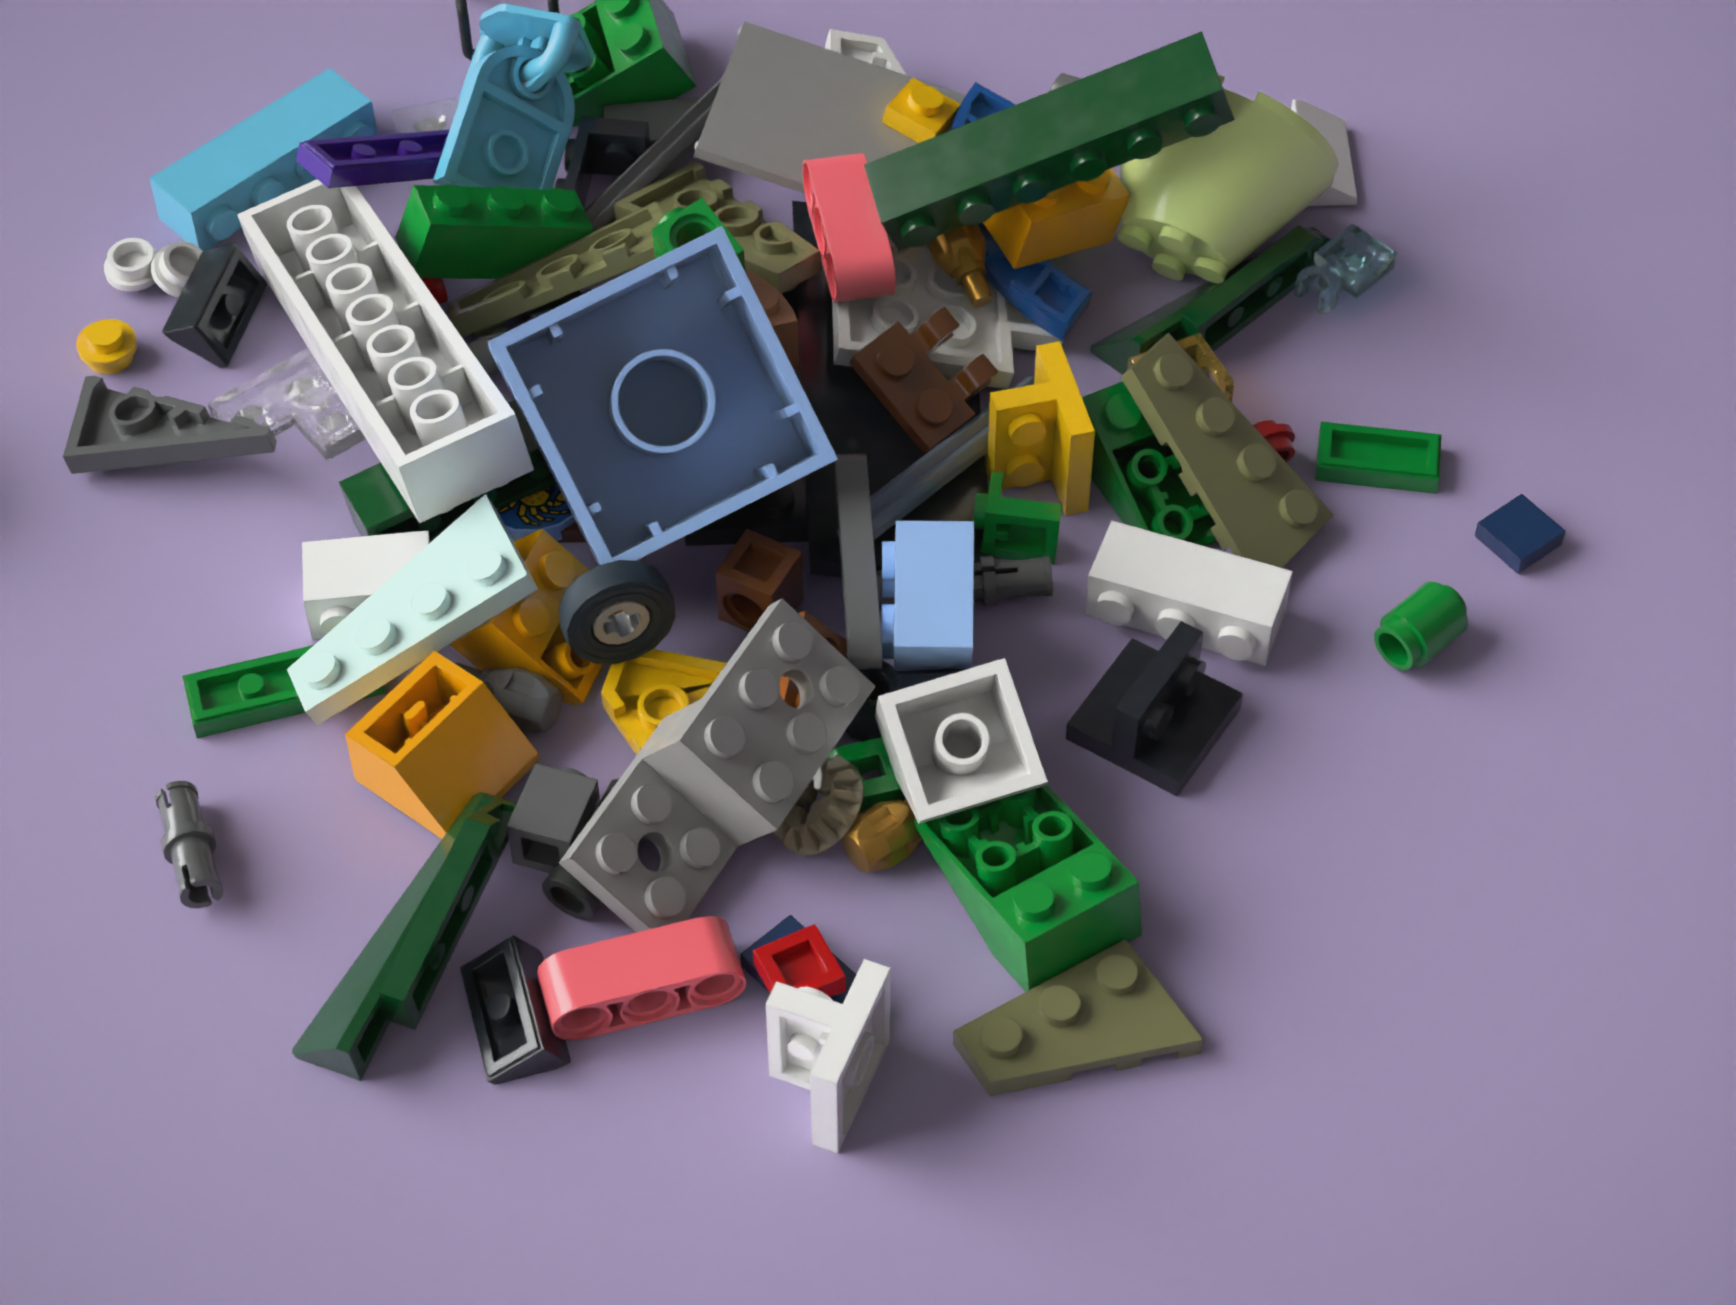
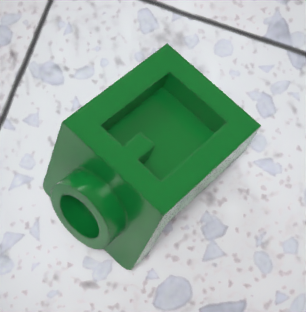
M992 471L988 494L976 492L973 513L974 529L984 530L982 552L994 555L997 558L1014 560L1050 556L1051 564L1055 565L1062 504L1002 497L1004 473Z

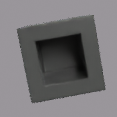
M535 763L507 824L512 863L547 873L560 866L559 861L591 819L600 802L598 779L587 777L582 772L572 768L556 769Z

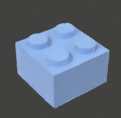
M896 520L895 541H882V597L895 598V604H882L881 607L882 659H894V669L896 671L971 668L973 654L974 521Z

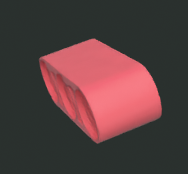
M863 153L803 161L805 199L818 249L820 250V257L830 295L834 303L892 296L896 290L893 255L886 230L881 224L864 165L867 164Z
M715 916L698 917L566 949L546 958L539 965L537 971L552 1031L556 1037L571 1041L587 1039L716 1007L738 997L744 991L747 983L729 925L726 920Z

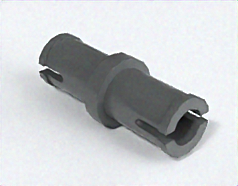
M188 781L170 782L166 784L171 803L168 802L166 791L160 788L155 795L156 805L160 810L165 830L161 840L164 858L174 866L181 903L189 908L200 909L212 905V901L209 897L207 886L210 887L212 898L218 901L223 894V886L218 878L212 855L217 847L214 832L209 825L204 824L196 786Z

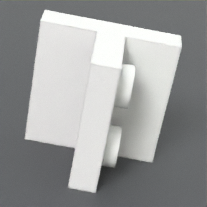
M864 959L843 1004L833 1001L828 995L811 987H800L797 989L780 982H776L765 1004L769 1076L810 1090L812 1145L837 1154L890 1041V967Z

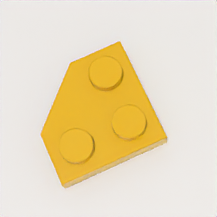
M652 649L636 659L611 664L601 691L603 708L637 755L664 717L702 699L727 663Z

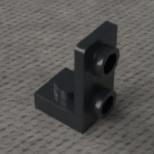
M582 116L576 139L568 138L565 147L564 166L567 172L566 179L558 178L555 188L575 190L584 208L593 174L620 176L651 146L649 122Z

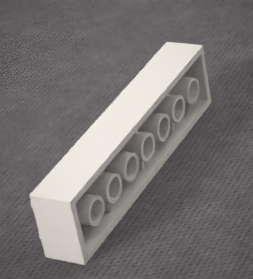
M317 179L237 214L259 271L419 523L436 515L446 513L466 501L494 488L502 487L510 481L534 470L514 411L356 186L328 189Z

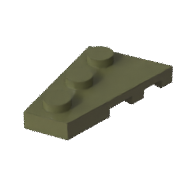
M1124 939L953 1031V1046L988 1095L994 1096L1069 1081L1075 1072L1114 1065L1116 1071L1141 1066L1142 1059L1174 1052L1177 1058L1201 1054L1203 1038L1133 947Z

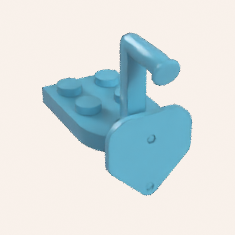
M500 4L483 12L479 21L481 37L460 93L459 104L433 182L438 185L450 184L470 187L505 186L509 188L551 189L564 154L575 115L572 89L564 73L575 72L591 65L595 54L582 24L576 18L560 13L511 4Z

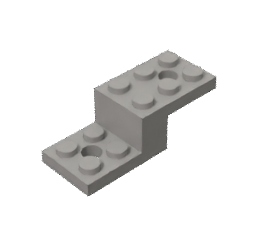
M781 598L770 604L702 699L663 718L559 861V864L635 932L686 921L738 846L778 830L871 694L875 685L784 599ZM781 677L791 679L798 687L800 693L798 708L789 706L782 699L779 686ZM641 838L651 840L659 850L661 859L660 866L656 872L647 869L638 857L637 848Z

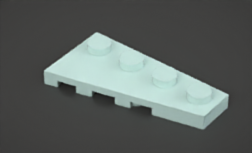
M485 494L287 669L305 712L317 726L422 662L434 650L438 652L538 590L504 522L487 495Z

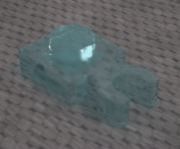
M1352 223L1315 252L1313 266L1303 269L1297 275L1294 295L1300 298L1310 290L1322 291L1319 294L1317 311L1321 314L1330 312L1336 307L1341 291L1345 290L1355 298H1358L1392 271L1397 252Z

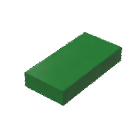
M1321 422L1318 435L1315 481L1437 494L1440 478L1442 434Z

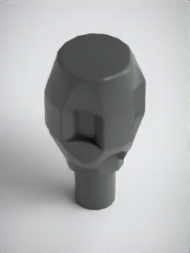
M458 662L455 663L484 682L522 732H547L555 724L561 711L563 695L561 690L545 676L521 667L496 668L494 670L486 668L480 671Z

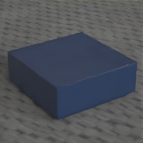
M1520 494L1479 521L1475 537L1519 574L1561 546L1566 531L1526 496Z

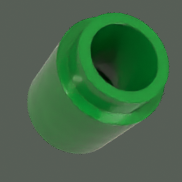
M1432 581L1424 583L1381 618L1380 627L1374 633V642L1378 652L1387 663L1399 670L1406 671L1411 667L1424 666L1467 630V608L1463 598L1456 590L1449 586Z

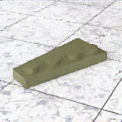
M695 160L614 203L615 220L617 221L656 201L665 215L675 208H686L700 198H703L744 249L745 269L768 281L781 294L795 289L798 284L821 272L820 250L780 221L766 222L763 219L762 208L751 200L744 203L737 201L733 198V190L730 185L720 178L713 181L707 179L705 167Z
M657 201L448 302L447 307L451 321L462 338L473 333L475 337H482L502 327L507 319L527 311H534L551 301L654 260L655 252L651 229L656 227L664 216Z

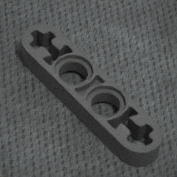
M866 453L836 454L838 460L834 461L848 661L858 670L881 669V628Z

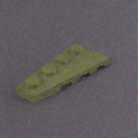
M1169 333L1160 339L1121 376L1122 381L1160 445L1170 446L1182 467V473L1179 474V477L1190 496L1199 495L1216 525L1210 529L1223 551L1230 548L1234 555L1283 568L1334 515Z

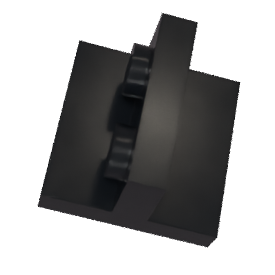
M1180 621L1159 651L1131 638L1068 721L1065 739L1178 796L1241 709L1243 693L1204 674L1206 662L1200 659L1204 632Z

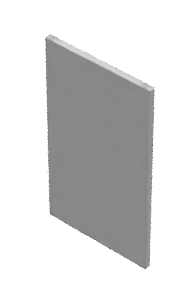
M744 21L742 27L738 29L736 44L700 139L694 145V157L804 193V160L863 153L867 163L918 144L882 123L886 106L912 77ZM919 80L926 85L936 88L942 94L960 104L966 96ZM1063 256L1050 259L1060 270L1063 268Z

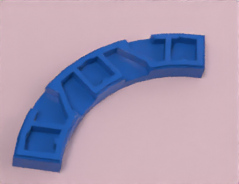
M975 82L964 97L954 118L951 130L1016 104ZM983 223L978 224L985 239L986 262L984 266L987 271L984 276L1013 307L1037 326L1063 341L1088 308L1094 293L1070 278L1050 259L1014 269Z

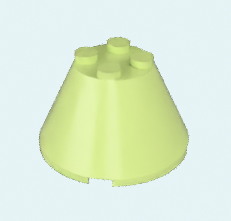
M1219 75L1220 81L1223 84L1225 77ZM1224 89L1235 119L1234 121L1219 126L1218 129L1206 136L1190 137L1162 148L1159 153L1152 157L1134 159L1120 165V181L1130 193V197L1121 217V228L1117 234L1118 240L1124 245L1141 251L1154 259L1151 265L1152 269L1166 278L1181 281L1187 273L1199 276L1213 283H1223L1230 271L1331 187L1338 168V159L1331 145L1316 128L1287 106L1258 91L1253 101Z

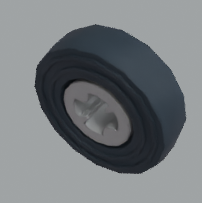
M617 560L598 565L582 574L564 592L558 607L561 631L565 641L580 658L595 664H618L642 656L654 649L669 634L676 618L674 596L669 584L655 567L633 560ZM623 610V611H621V612L618 613V614L611 615V614L615 613L616 611Z

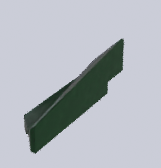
M1298 225L1262 253L1236 266L1228 273L1223 283L1206 282L1092 344L1090 351L1123 375L1160 339L1169 333L1198 365L1341 254L1343 246L1315 227L1306 228Z
M479 792L470 799L292 1049V1054L295 1058L361 1081L390 1022L416 1030L509 841L507 824L517 803L484 792Z

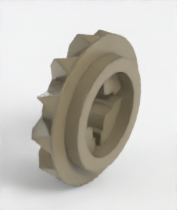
M839 755L833 758L827 757L778 830L772 833L784 843L786 848L799 855H815L831 848L845 836L859 813L863 798V784L858 770ZM818 791L824 795V797H821V800L815 801ZM812 803L810 807V812L808 813L807 811H805V808L807 804Z

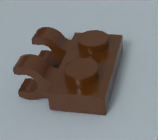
M946 307L933 314L911 335L898 321L853 355L849 362L924 455L975 416L974 411L966 401L992 382L991 378L999 372L982 353L948 381L931 361L928 355L951 339L954 335L952 332L960 326Z

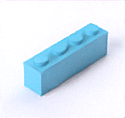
M328 68L150 177L159 219L186 242L196 245L202 251L211 248L242 228L237 214L317 180L296 161L300 142L378 135L372 100L331 68Z

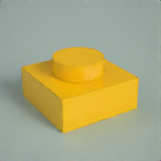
M912 77L886 106L882 123L920 143L945 133L953 124L961 104L942 94L936 88Z

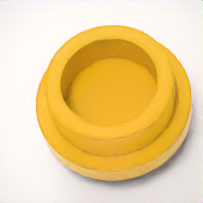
M104 319L85 327L78 335L76 347L81 360L89 365L93 371L101 374H113L124 370L131 364L137 349V339L133 328L129 324L116 319Z

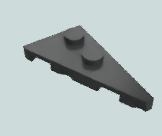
M85 376L63 458L71 474L272 453L275 452L277 441L275 436L272 435L269 426H261L253 419L235 415L229 423L211 418L206 407L170 396L156 397L148 390L133 387L128 394L107 389L101 377Z

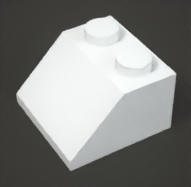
M1005 658L878 696L875 719L894 776L919 824L1047 785L1048 781Z

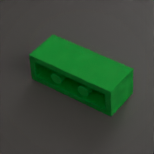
M450 184L413 185L395 239L400 250L420 278L498 279L592 233L593 227L575 190H563L560 188H509L505 186L470 187Z

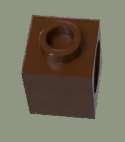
M746 529L716 571L718 619L750 632L767 607L781 598L796 611L804 599L802 551Z

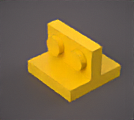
M1060 341L1036 346L1033 385L990 393L987 476L990 481L992 471L1004 473L1002 489L1027 487L1038 482L1052 480L1059 502L1062 504L1064 515L1068 516L1088 512L1095 430Z

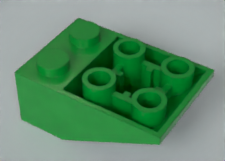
M597 0L577 13L569 15L580 21L595 54L591 65L575 72L564 73L569 81L574 97L575 115L572 127L580 125L582 116L604 118L603 105L673 100L696 87L675 15L663 0Z
M1118 382L1083 396V402L1095 430L1091 479L1122 522L1126 525L1201 546L1216 542L1217 539L1210 529L1216 525L1199 495L1190 496L1179 477V474L1182 473V467L1170 446L1160 445L1124 382Z
M1048 785L919 824L917 819H914L917 831L992 955L1025 992L1124 939L1130 942L1142 935L1139 881Z

